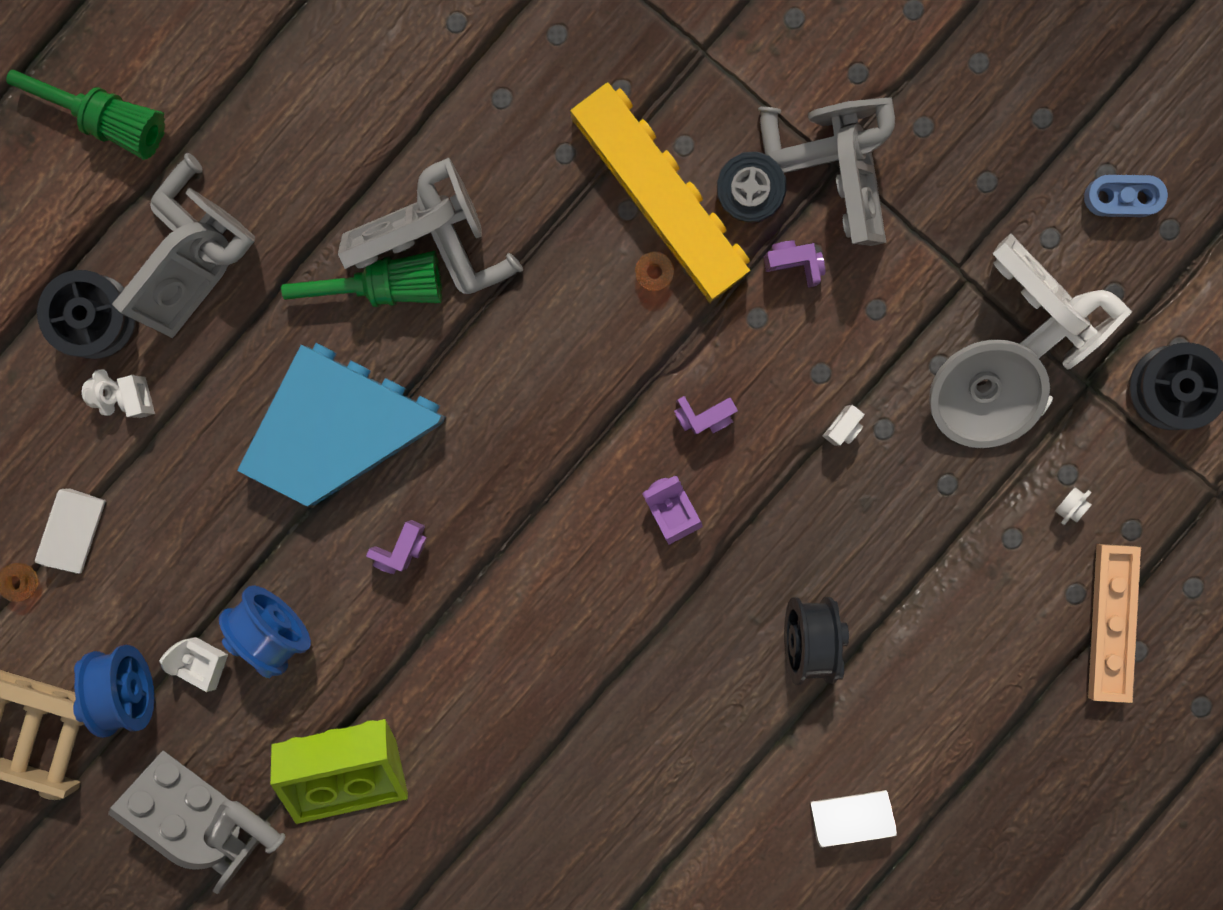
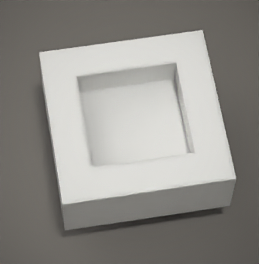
M130 375L117 379L119 389L116 391L117 402L121 410L126 412L127 417L142 418L155 414L146 377Z
M853 405L845 406L823 437L834 446L841 445L844 441L847 444L851 443L863 427L859 421L865 414Z

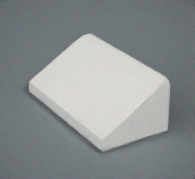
M60 489L56 495L35 563L79 574L82 573L106 501L73 489Z
M887 790L810 802L816 840L820 847L897 835Z

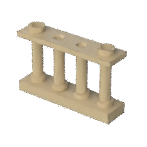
M0 670V722L6 703L12 701L24 705L23 709L27 711L12 761L0 757V780L39 791L38 794L41 797L50 800H60L79 789L81 781L65 777L79 726L84 725L83 722H78L74 716L75 692ZM48 712L61 716L60 720L64 722L49 772L28 766L42 716Z

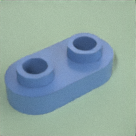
M1104 175L1092 181L1087 186L1084 194L1087 208L1095 215L1107 217H1147L1160 211L1165 206L1168 198L1165 184L1159 178L1150 175ZM1100 191L1107 193V203H1102L1099 200L1098 195ZM1138 192H1143L1146 195V204L1139 202L1137 198Z

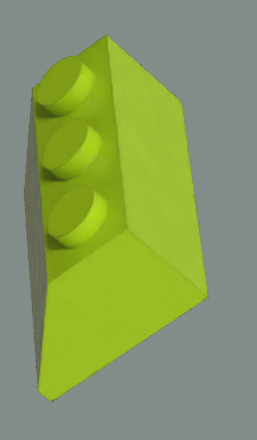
M386 719L367 721L360 725L342 729H330L324 733L302 738L295 737L284 742L272 744L270 785L296 824L408 799V791L397 742Z

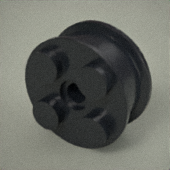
M73 270L57 276L45 287L38 302L37 319L43 336L55 349L71 356L101 359L116 354L129 342L136 327V320L120 313L112 305L125 287L110 277L88 270Z
M1189 342L1162 346L1149 351L1137 362L1130 376L1129 395L1134 409L1148 424L1164 430H1190L1209 424L1223 411V361L1211 349Z
M792 597L786 608L784 623L785 656L792 682L795 685H801L805 679L823 678L827 684H835L837 680H842L844 677L843 647L848 646L849 629L846 622L840 621L837 601H834L832 597H824L820 603H802L798 597Z

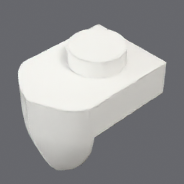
M194 637L175 643L163 654L159 661L166 673L177 675L205 692L216 690L228 654Z

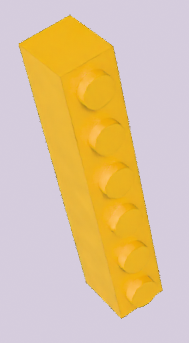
M607 82L570 110L572 121L709 303H711L747 276L750 271L747 264L750 260L737 243L731 246L723 233L727 230L719 217L714 212L708 215L701 206L700 202L703 201V197L694 184L690 181L685 184L676 173L680 167L673 156L667 150L661 153L653 140L656 139V135L644 119L638 122L631 113L630 109L633 108V105L621 88L615 91Z

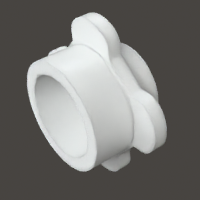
M96 370L92 374V378L88 379L82 387L84 402L92 408H99L101 415L108 416L113 414L115 411L114 405L117 401L116 391L119 389L118 382L109 378L107 371Z
M1075 487L1058 506L1055 512L1064 518L1061 522L1063 525L1070 518L1077 523L1091 507L1092 504L1086 501L1092 493L1088 490L1084 494Z

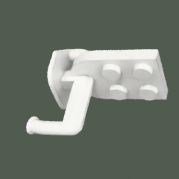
M1011 233L999 243L993 252V255L997 258L994 265L1000 273L1008 280L1015 277L1025 288L1021 293L1026 300L1036 309L1043 306L1051 315L1047 321L1020 343L1031 350L1038 358L1067 336L1074 346L1064 356L1063 366L1067 370L1071 369L1099 347L1132 313L1119 297L1109 291H1091L1072 298ZM1101 306L1111 317L1094 328L1090 325L1087 316ZM1049 396L1047 406L1041 416L1044 415L1053 400L1052 396Z

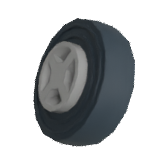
M757 151L743 152L731 158L721 169L717 180V197L723 209L733 218L744 222H758L772 216L782 205L787 192L786 177L781 166L769 155Z

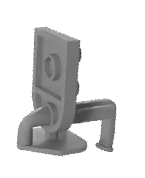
M892 98L848 101L813 110L808 113V120L821 126L833 125L834 136L783 149L778 129V114H781V109L759 107L765 154L769 155L781 166L783 173L839 160L841 174L836 176V184L840 197L845 198L847 214L843 215V227L848 238L851 237L853 244L873 246L886 243L871 152L880 147L891 136L895 128ZM876 113L878 127L863 130L862 126L858 124V119Z
M190 153L184 155L185 159L174 168L151 199V210L173 232L161 242L112 304L120 313L171 338L176 335L221 279L228 265L242 258L255 242V236L240 222L193 189L189 188L186 194L206 212L200 222L194 219L174 200L188 180L195 173H201L203 170L198 160ZM226 229L235 234L230 243L222 235Z
M450 158L432 164L423 170L418 179L416 203L343 233L338 251V256L345 269L356 265L357 268H363L377 261V255L391 249L393 253L404 251L415 244L414 239L431 232L455 286L459 291L466 294L482 290L509 278L516 272L523 271V267L518 260L508 253L506 255L507 258L502 262L477 273L474 272L453 224L467 219L476 238L482 237L481 224L465 185ZM450 177L456 195L450 197V200L448 196H439L434 183Z
M162 751L114 803L108 815L176 865L187 869L212 867L220 873L222 877L213 889V892L217 895L235 876L259 842L266 847V853L270 854L286 838L284 833H278L269 822H265L241 803L227 799L165 751ZM240 828L253 836L247 845L238 839Z

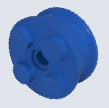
M248 586L242 593V601L235 608H227L219 615V625L225 636L222 639L223 646L232 655L241 656L265 678L282 675L288 668V660L295 653L306 652L311 645L309 633L296 613L279 597L258 586Z
M121 645L112 654L105 655L99 651L89 652L75 663L76 700L73 705V712L76 720L83 722L93 735L105 738L115 734L119 728L139 731L148 725L154 709V686L148 664L139 650L131 645Z

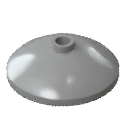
M1007 340L977 342L953 354L936 373L929 393L931 414L942 433L959 444L975 448L1000 446L1025 434L1040 419L1049 399V377L1039 358L1021 344ZM988 379L984 385H977L980 381Z

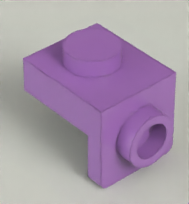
M795 241L776 243L772 245L773 251H768L764 256L766 272L804 265L808 287L817 286L821 282L820 276L825 275L823 255L821 252L816 253L814 243L796 246Z
M683 396L676 400L680 408L674 410V413L684 431L691 428L694 434H698L710 427L712 433H715L733 423L730 415L738 410L732 399L728 398L695 416L688 401Z
M677 476L669 479H659L642 493L669 545L703 527Z
M413 520L405 522L392 553L375 546L369 548L366 556L375 560L373 566L390 574H395L396 570L402 572L408 568L412 557L419 558L427 540V537L422 535L425 526Z

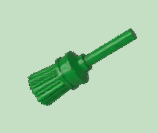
M13 69L7 74V84L71 110L72 116L77 117V125L81 133L93 135L96 139L103 142L110 140L143 160L151 158L155 154L165 134L164 112L125 102L119 95L109 94L100 87L91 89L86 95L79 93L76 96Z
M436 250L392 260L391 257H384L364 267L363 272H355L354 277L282 284L281 286L284 300L356 293L358 297L366 296L373 307H380V305L384 304L394 306L397 302L442 303L441 275Z

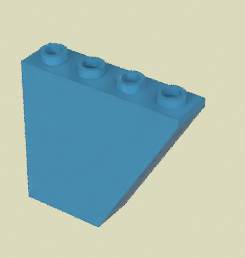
M315 343L313 349L301 345L237 471L305 506L316 505L443 424L446 417L437 412L440 405L420 395L417 401L404 396L403 393L406 388L387 378H384L382 384L369 378L371 370L351 360L348 366L335 361L334 358L337 353L318 343Z

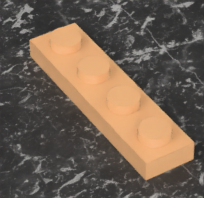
M1096 545L1088 698L1093 701L1133 702L1141 547Z

